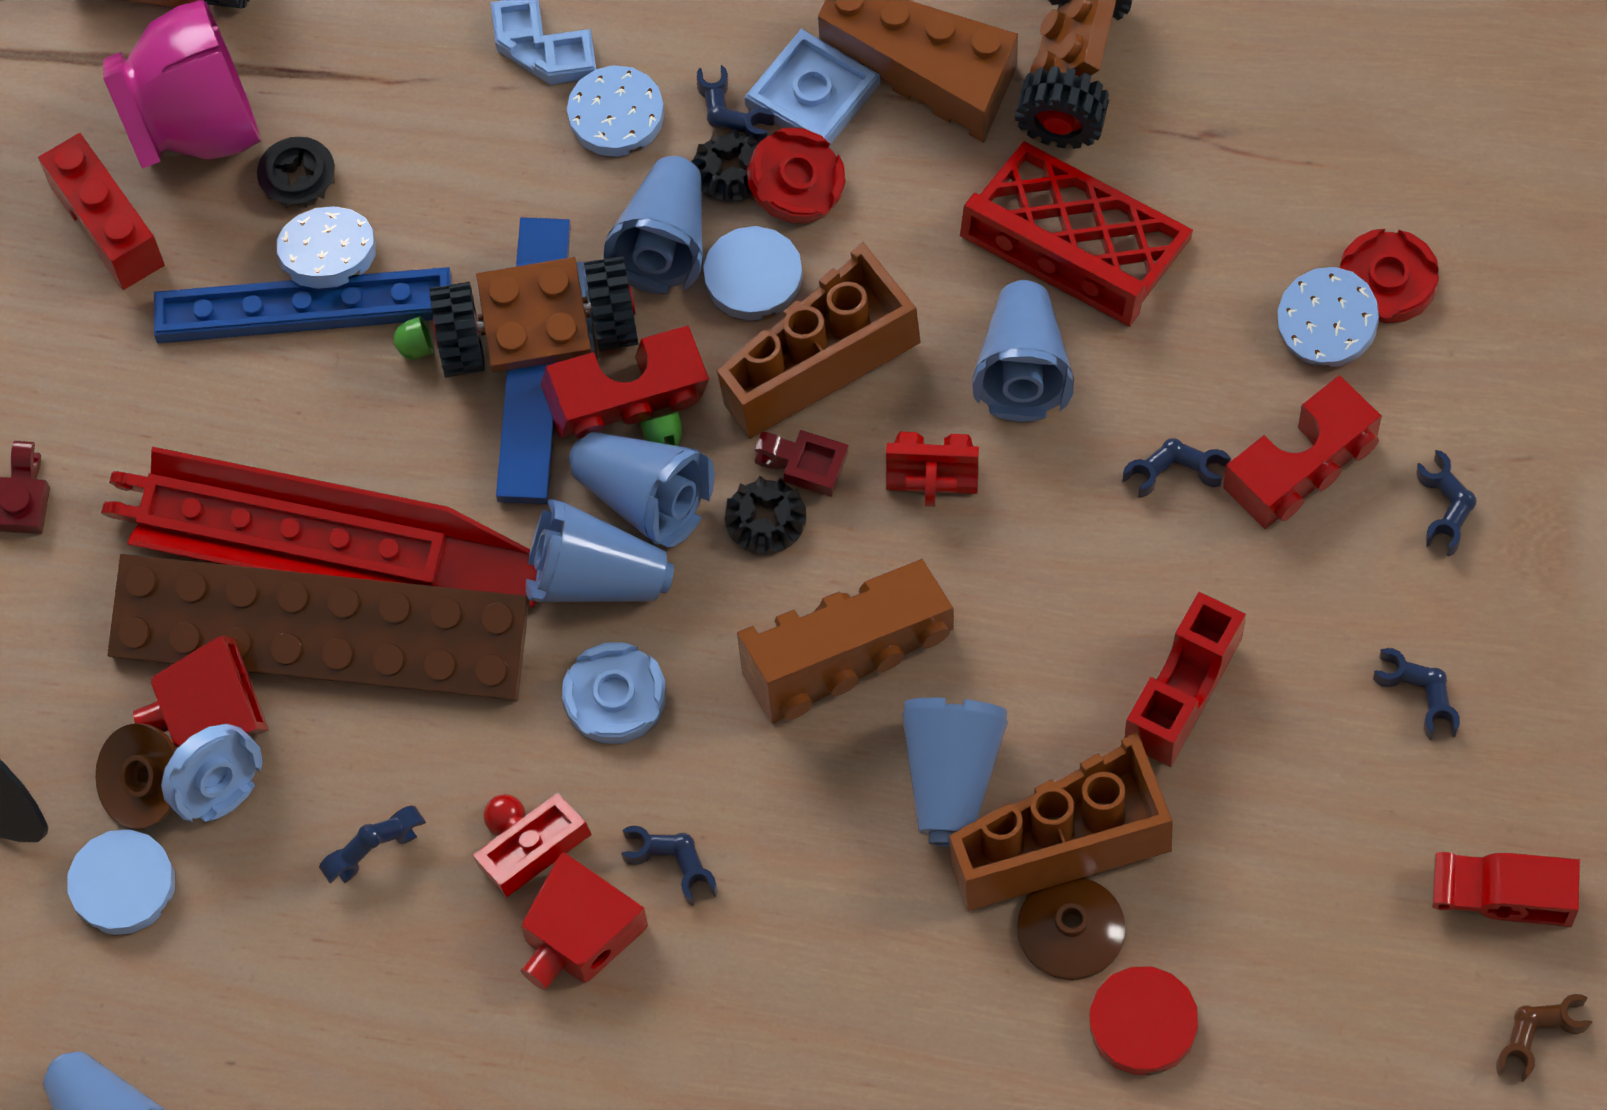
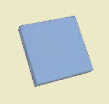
M800 29L745 95V106L750 109L766 108L774 114V123L782 128H805L823 136L831 145L880 85V74L805 30Z

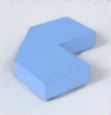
M502 0L490 2L497 52L549 85L579 81L596 70L591 29L543 35L539 0Z

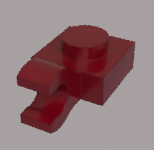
M800 430L796 442L783 439L769 432H761L755 447V452H758L755 463L769 469L785 468L784 482L832 497L848 455V445Z
M13 442L11 450V478L0 477V532L42 534L50 486L46 480L37 479L41 464V454L34 452V442Z

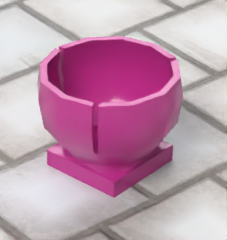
M204 0L179 5L150 22L130 53L129 58H124L122 52L103 59V80L142 169L160 162V155L165 150L210 160L239 154L262 141L255 117L218 25Z

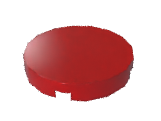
M785 127L774 131L773 135L767 136L754 149L747 167L748 186L756 202L771 216L788 223L813 222L825 217L837 204L842 195L846 179L844 164L839 154L836 157L834 151L829 148L830 143L823 136L805 128Z
M1374 229L1356 237L1344 250L1340 269L1354 272L1369 285L1377 300L1379 322L1382 323L1405 322L1422 314L1433 301L1439 281L1438 261L1428 244L1414 234L1398 230V233L1385 232V229Z
M1153 966L1129 967L1112 974L1097 989L1089 1012L1090 1032L1099 1054L1115 1068L1133 1075H1149V1072L1161 1070L1164 1072L1176 1067L1190 1052L1198 1031L1197 1005L1188 987L1172 973Z

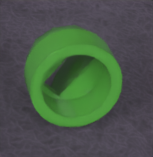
M421 316L408 320L398 326L394 333V345L403 357L413 360L434 354V346L429 330Z
M679 412L640 422L643 437L646 441L665 444L664 437H666L669 445L677 446L682 439L683 427Z

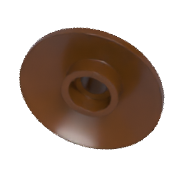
M135 723L117 729L104 743L96 764V787L101 804L114 821L131 829H146L158 825L173 810L164 800L161 784L165 767L176 751V748L165 733L152 725Z
M1080 878L1030 893L1019 912L1017 933L1024 954L1036 968L1055 978L1079 980L1102 972L1116 959L1124 941L1125 920L1116 898L1105 887L1090 879ZM1075 914L1080 917L1082 923L1076 928H1068L1061 920L1065 915Z

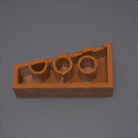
M825 0L818 15L820 40L880 74L881 79L893 85L894 92L908 100L911 96L933 108L934 115L948 123L952 120L969 129L970 136L982 143L985 142L1017 67L1018 33L910 0Z
M861 242L850 252L851 259L839 270L832 268L819 280V287L804 301L796 300L784 310V318L770 331L763 329L717 370L723 403L749 439L921 343L916 307L864 242Z
M920 559L865 581L859 588L858 595L850 597L848 593H841L839 591L822 598L820 605L814 612L799 617L795 609L776 616L774 622L777 626L758 634L754 626L738 631L737 639L742 675L772 724L784 718L786 720H793L810 710L814 702L829 694L839 696L848 692L858 683L860 678L875 670L885 672L892 669L909 652L921 646L923 648H931L947 638L950 631L954 629V608L924 560Z
M1138 732L1121 740V746L1103 756L1097 753L1081 762L1080 769L1056 782L1050 779L1034 788L1033 795L1017 804L1007 803L949 835L951 866L967 911L1172 852L1173 820Z

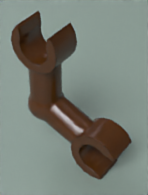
M1572 994L1567 996L1558 1005L1534 1007L1524 1005L1519 1007L1514 1015L1515 1022L1509 1045L1502 1050L1496 1061L1498 1075L1506 1064V1058L1515 1056L1524 1063L1522 1081L1524 1082L1530 1076L1535 1067V1058L1530 1050L1536 1028L1560 1026L1564 1031L1571 1034H1579L1586 1031L1592 1024V1021H1574L1569 1017L1567 1008L1583 1006L1588 997L1582 994Z

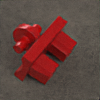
M900 431L894 443H887L886 490L925 492V507L936 506V492L978 494L979 446H973L969 434L951 433L944 438V445L924 444V437L918 432Z

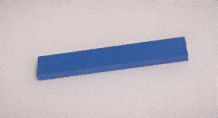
M520 217L516 267L569 258L570 219ZM554 363L507 370L496 489L497 502L548 505L555 422L540 384L545 367Z
M450 267L352 275L348 277L349 282L346 284L321 289L301 286L292 280L156 291L154 292V337L157 343L404 323L419 316L424 321H430L433 318L429 289L452 285V275Z

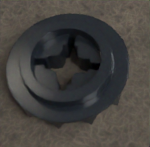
M733 128L730 134L719 136L713 132L711 139L705 144L698 143L696 155L691 161L701 173V191L704 194L724 202L741 201L753 196L748 186L747 176L750 158L754 149L759 144L753 134L748 137L740 135ZM739 155L740 168L730 167L722 173L721 159L730 161L734 156Z
M290 137L276 142L264 152L258 163L257 179L269 201H278L285 209L290 204H300L307 208L309 201L317 197L324 199L326 189L330 184H335V163L330 151L319 141L308 137ZM303 160V167L307 177L300 176L297 182L291 185L287 172L294 173L297 167L301 166Z
M759 476L755 482L747 485L740 483L737 492L731 498H727L724 517L726 529L732 540L749 552L757 554L777 553L790 547L801 536L806 524V506L800 497L798 489L793 490L785 484L782 478L772 481L765 480ZM754 503L762 505L766 509L773 506L776 507L774 509V518L777 527L772 521L769 522L765 518L757 521L754 520L757 517Z

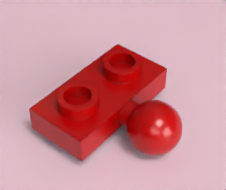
M559 793L553 795L528 815H526L525 808L518 798L509 794H501L488 801L483 813L485 825L498 837L473 854V857L478 867L507 898L557 861L562 852L568 853L592 834L585 820Z

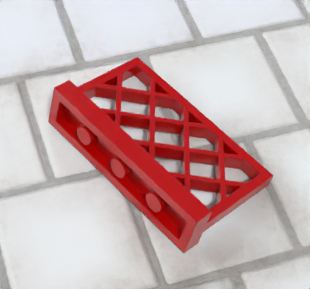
M1025 141L1015 150L979 195L974 192L964 204L960 236L1129 327L1140 314L1143 301L1191 240L1193 229ZM1027 161L1042 169L1045 177L1021 180L1018 169ZM1077 187L1086 193L1087 200L1063 203L1059 189ZM1050 190L1054 204L1029 207L1025 193ZM1016 195L1020 209L1007 210L992 201L995 197ZM1118 209L1128 214L1130 222L1106 225L1102 211ZM1092 212L1096 227L1072 230L1068 215ZM1058 217L1062 231L1050 233L1035 225L1034 220ZM1160 231L1174 240L1170 245L1149 248L1144 233ZM1135 235L1139 249L1115 253L1110 238ZM1101 239L1105 254L1092 255L1078 248L1077 243ZM1143 262L1147 275L1141 281L1122 271L1119 265Z

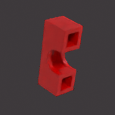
M81 133L74 135L38 156L51 189L74 221L79 219L91 238L98 256L122 290L127 289L165 266L154 235Z
M689 325L641 338L635 355L641 377L632 382L622 383L608 378L601 371L594 352L547 365L540 385L560 438L576 435L580 439L591 432L600 433L605 429L606 425L623 421L626 425L636 424L648 419L654 411L671 407L672 411H680L698 403L706 389L709 377Z
M1338 375L1301 406L1298 429L1312 442L1313 446L1299 453L1286 452L1276 447L1263 435L1226 465L1223 488L1264 529L1278 518L1281 521H1286L1300 509L1304 502L1303 498L1317 488L1319 491L1328 488L1339 477L1342 471L1341 468L1353 458L1357 461L1362 460L1372 452L1379 442L1377 436L1382 415Z
M1197 593L1175 632L1173 646L1157 679L1149 678L1127 717L1124 738L1138 732L1146 755L1172 767L1242 641L1246 618L1245 613L1204 593Z

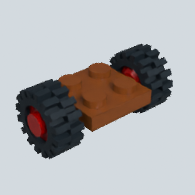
M1048 0L1051 5L1058 4L1057 10H1051L1041 24L1040 34L1043 37L1039 53L1033 60L1030 73L1023 80L1015 113V121H1019L1018 127L1021 131L1028 130L1027 136L1032 139L1040 136L1042 137L1041 143L1049 146L1050 141L1057 142V147L1064 149L1067 143H1070L1073 149L1081 148L1082 142L1090 146L1094 144V140H1099L1109 104V93L1107 90H1102L1103 84L1098 80L1090 83L1091 75L1100 71L1112 17L1117 21L1122 19L1124 13H1129L1133 0Z
M624 256L584 262L590 302H588L587 296L582 297L575 257L476 273L482 314H478L479 321L477 320L470 282L430 288L433 328L445 378L485 371L480 332L481 336L486 335L493 373L561 362L592 353L586 318L591 317L590 312L593 315L599 352L639 345L634 319L636 311L631 285L628 284Z

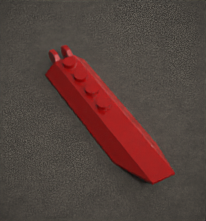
M153 446L151 450V474L148 473L146 477L113 471L109 484L114 485L118 489L143 493L140 507L126 505L117 501H105L101 514L107 517L138 524L130 535L127 545L217 564L526 596V579L536 581L537 570H535L534 565L528 564L531 549L448 506ZM530 600L529 607L534 608L536 601Z

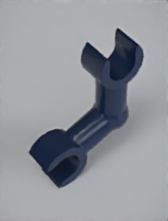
M721 65V79L716 83L706 82L703 79L702 69H698L697 89L706 99L707 121L709 125L714 128L731 130L734 128L736 131L744 132L747 137L753 134L758 143L768 136V131L757 129L753 126L759 123L773 126L774 114L766 108H755L748 113L727 109L724 95L728 90V73L726 68Z
M1170 438L1146 460L1137 459L1129 462L1124 468L1122 482H1125L1134 474H1144L1148 480L1139 487L1138 498L1145 497L1154 490L1156 477L1176 462L1197 471L1200 480L1205 485L1220 487L1221 476L1210 472L1206 466L1211 463H1217L1226 467L1231 458L1223 450L1211 449L1204 453L1183 444L1176 438Z
M1435 450L1434 461L1441 467L1442 471L1433 474L1428 472L1423 465L1417 463L1416 474L1422 485L1429 488H1438L1451 502L1443 519L1432 522L1428 527L1426 535V547L1431 544L1437 534L1444 533L1452 538L1448 546L1447 556L1449 557L1458 550L1461 537L1460 529L1469 513L1476 506L1477 500L1475 494L1466 489L1450 472L1451 461L1444 452Z
M1394 648L1381 649L1379 658L1383 661L1394 663L1398 670L1393 673L1376 670L1373 676L1374 681L1383 687H1392L1400 682L1426 688L1429 707L1424 722L1426 736L1431 740L1434 732L1432 721L1437 718H1444L1450 722L1453 737H1456L1460 725V717L1458 712L1449 705L1446 686L1447 675L1440 668H1429L1407 662L1404 655Z
M411 805L400 809L388 820L375 824H365L360 827L357 835L343 849L336 850L323 859L319 868L329 883H332L338 876L346 883L358 873L360 868L358 863L373 848L395 839L400 844L417 838V835L412 828L423 825L426 821L418 809Z
M635 825L628 826L622 830L626 839H641L644 841V845L640 850L621 853L625 862L638 865L646 862L650 856H676L684 876L681 883L683 895L689 904L694 906L690 888L697 881L708 883L713 895L717 896L718 890L715 878L710 871L703 868L695 849L694 839L689 834L649 835L647 830Z

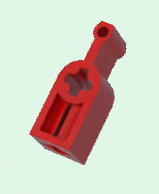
M1438 852L1435 854L1432 908L1438 910L1476 911L1485 917L1501 921L1572 927L1579 911L1580 859L1516 853H1493L1484 857L1455 855L1449 852Z

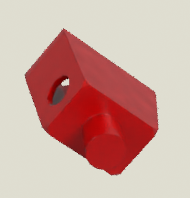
M223 635L213 639L151 678V684L157 701L133 711L135 723L152 725L163 733L169 731L171 739L177 748L192 735L210 726L229 724L241 727L249 736L269 730L235 638Z
M562 852L523 920L521 928L525 941L536 951L522 967L521 973L532 984L542 990H546L562 969L581 982L586 983L590 981L648 927L644 907L571 856Z

